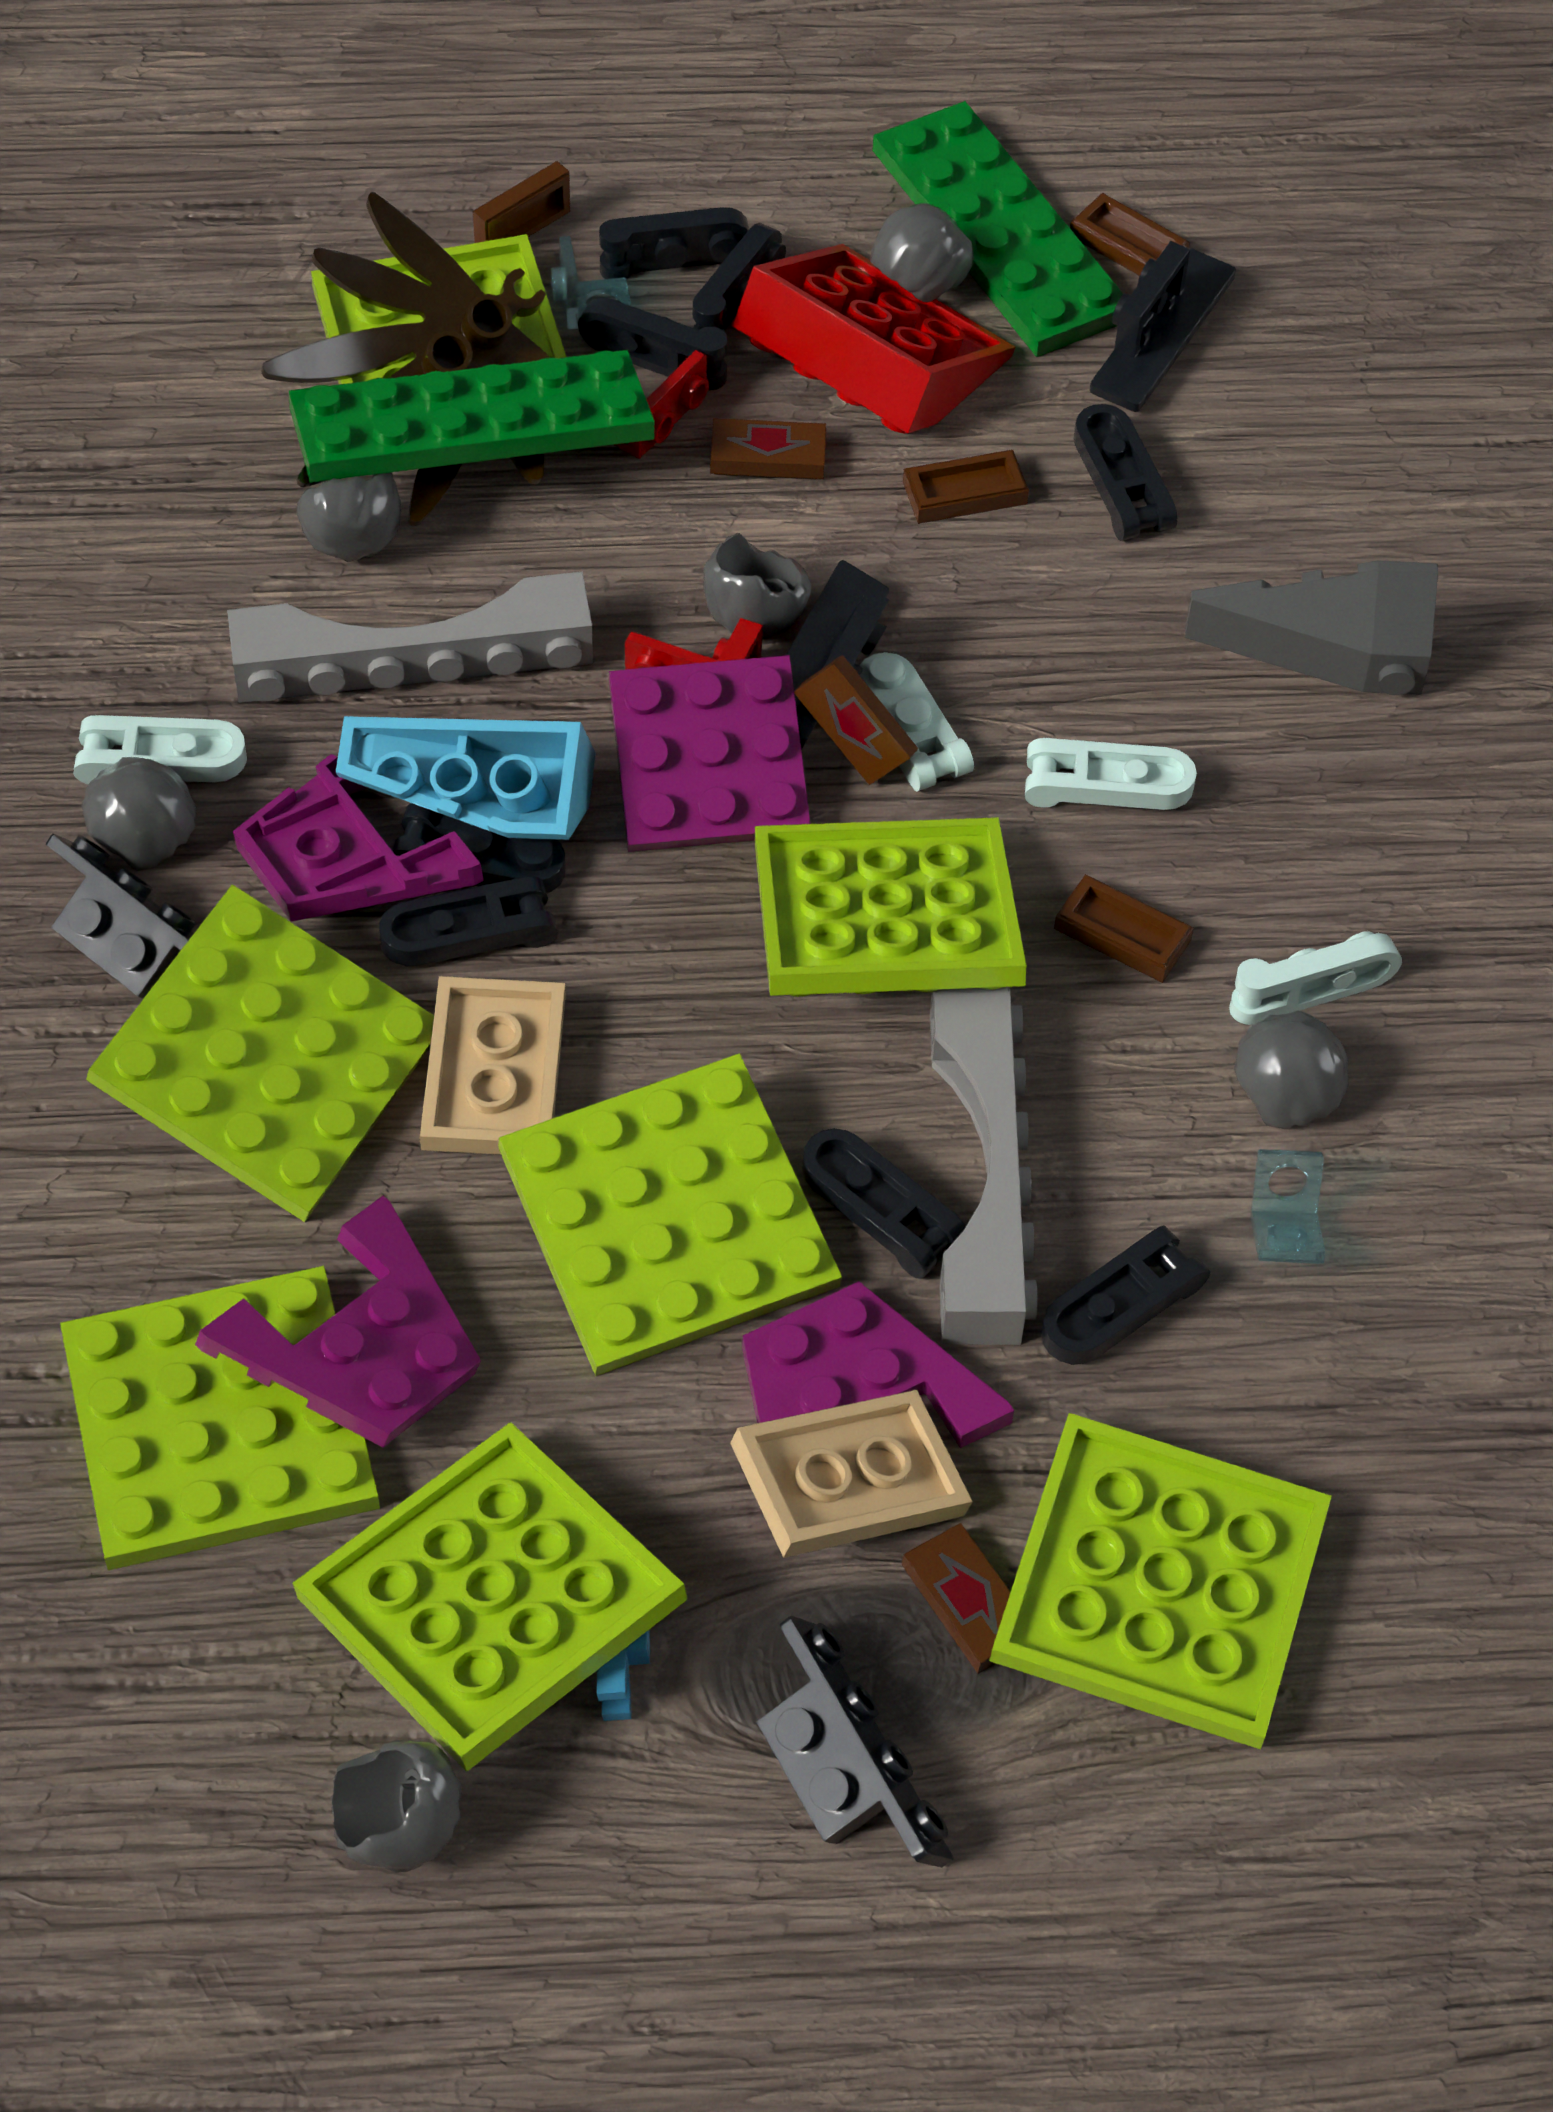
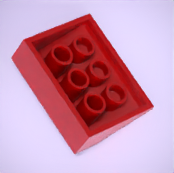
M844 244L753 266L733 323V327L750 337L751 344L765 352L779 354L792 362L794 370L800 375L823 381L837 390V396L841 400L854 406L867 408L881 417V422L884 426L903 434H909L938 424L1013 356L1016 348L1014 345L936 299L931 302L920 301L912 293L901 287L897 281L891 280L879 268L873 266L868 258Z

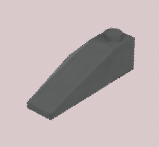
M1372 561L1357 564L1358 573L1324 578L1322 570L1302 573V582L1274 587L1264 580H1254L1193 590L1191 592L1185 625V638L1361 692L1386 693L1389 695H1421L1432 654L1438 563Z

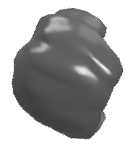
M920 203L901 208L887 218L876 237L871 250L870 262L888 278L897 281L901 287L912 293L920 301L931 302L950 288L954 289L962 283L973 265L974 252L972 242L958 227L955 220L936 206Z
M392 472L374 474L370 480H364L357 476L350 480L333 478L322 483L317 488L305 490L297 502V517L301 523L302 532L312 547L326 555L340 558L346 562L375 556L393 540L400 526L401 500Z
M736 533L728 536L724 543H719L711 558L706 562L703 591L707 607L713 619L726 627L730 633H733L740 618L763 625L762 637L785 633L792 627L795 620L803 614L810 598L811 583L805 569L793 558H786L775 550L763 552L749 543L742 534Z
M122 757L111 767L100 771L97 777L86 787L85 798L81 807L87 833L96 843L121 857L136 871L155 867L162 859L173 855L178 846L187 843L190 833L195 828L196 805L190 795L187 784L173 769L152 759Z
M1299 1010L1288 1014L1269 1015L1263 1021L1251 1025L1246 1035L1239 1041L1234 1066L1237 1081L1247 1093L1249 1099L1255 1104L1265 1125L1288 1129L1293 1125H1308L1313 1119L1326 1118L1333 1110L1339 1108L1342 1097L1349 1086L1348 1058L1342 1042L1330 1031L1325 1023Z
M411 1739L394 1740L383 1744L381 1750L352 1759L337 1767L333 1778V1795L330 1797L334 1816V1836L337 1840V1847L345 1850L347 1857L357 1863L383 1867L396 1873L408 1872L420 1867L423 1863L433 1861L451 1840L454 1829L461 1819L458 1804L462 1794L461 1782L453 1771L449 1757L433 1743Z

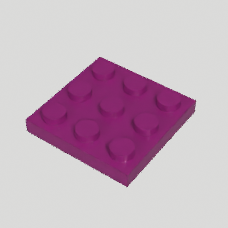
M790 655L609 671V688L628 852L754 841L755 826L810 824Z

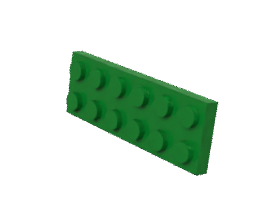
M966 101L873 135L872 151L913 203L931 204L942 209L955 220L958 227L972 242L974 257L969 273L1036 358L1118 326L1112 323V317L1123 292Z
M628 350L600 351L589 355L543 358L538 361L506 365L490 364L480 368L447 372L432 371L422 375L388 379L374 378L363 382L330 386L316 385L311 388L289 390V408L310 482L654 440L655 421Z

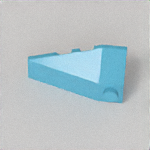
M344 716L336 773L343 779L507 838L569 840L589 809L596 752L581 722Z

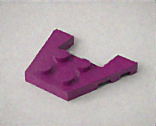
M330 754L315 766L317 775L296 792L288 787L233 831L237 850L290 922L472 886L483 882L481 863L455 831L405 854L396 856L350 797V795L368 787L339 777L336 773L338 757Z
M383 1195L343 1224L337 1241L380 1280L295 1345L291 1344L244 1298L202 1328L195 1345L202 1352L215 1359L222 1353L248 1367L247 1376L268 1387L276 1382L309 1400L307 1408L384 1448L473 1377L481 1363V1359L394 1207Z
M859 1281L743 1335L742 1350L757 1423L917 1390L919 1395L925 1394L959 1448L977 1441L1013 1422L1014 1409L1007 1400Z

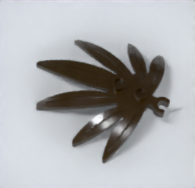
M370 192L366 205L382 240L397 260L426 284L380 263L320 247L314 249L312 262L327 278L351 295L383 309L420 315L424 321L360 330L320 340L264 362L261 373L265 378L276 381L320 383L365 375L390 366L409 356H413L414 360L388 378L422 375L432 371L447 372L480 368L490 364L506 365L550 358L512 323V320L517 316L527 317L537 312L546 293L540 289L529 299L519 297L514 287L518 286L522 281L525 272L518 268L507 275L499 296L484 294L461 266L434 239L375 192ZM543 453L510 457L518 471L530 484L540 483L544 475ZM462 464L417 470L409 505L408 522L410 525L418 526L432 512L452 484ZM305 465L297 478V484L300 487H308L325 482H310Z

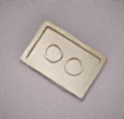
M439 976L420 1130L421 1150L501 1155L498 1149L499 1137L554 1118L566 1000L565 983Z
M917 1390L739 1427L730 1442L783 1558L963 1517L973 1502Z

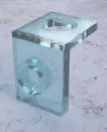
M559 237L560 267L550 268L553 300L563 301L568 329L578 328L579 317L587 307L588 299L596 294H609L618 301L631 306L626 278L578 282L571 237Z
M1258 1150L1250 1219L1259 1261L1324 1263L1325 1247L1317 1215L1324 1162L1322 1152ZM1295 1167L1304 1172L1307 1181L1299 1193L1292 1196H1280L1270 1189V1177L1280 1168Z

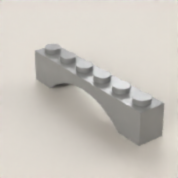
M583 571L526 577L503 595L476 610L444 621L412 627L373 628L342 624L311 615L287 603L227 610L239 703L273 701L278 698L314 694L329 695L341 691L378 687L391 688L405 684L432 681L447 682L459 678L495 674L509 675L522 671L549 668L565 669L577 665L593 664L592 622Z
M1010 987L994 990L982 988L939 989L932 992L930 1009L932 1068L953 1088L971 1115L982 1143L987 1172V1182L980 1204L964 1231L943 1253L939 1286L941 1344L1021 1345L1025 1320H1035L1037 1315L1036 1280H1025L1024 1262H1033L1034 1226L1033 1223H1022L1021 1206H1030L1031 1169L1030 1167H1019L1018 1150H1027L1028 1113L1016 1112V1096L1025 1095L1026 1066L1025 1058H1014L1013 1043L1022 1042L1023 1009L1022 1005H1011Z

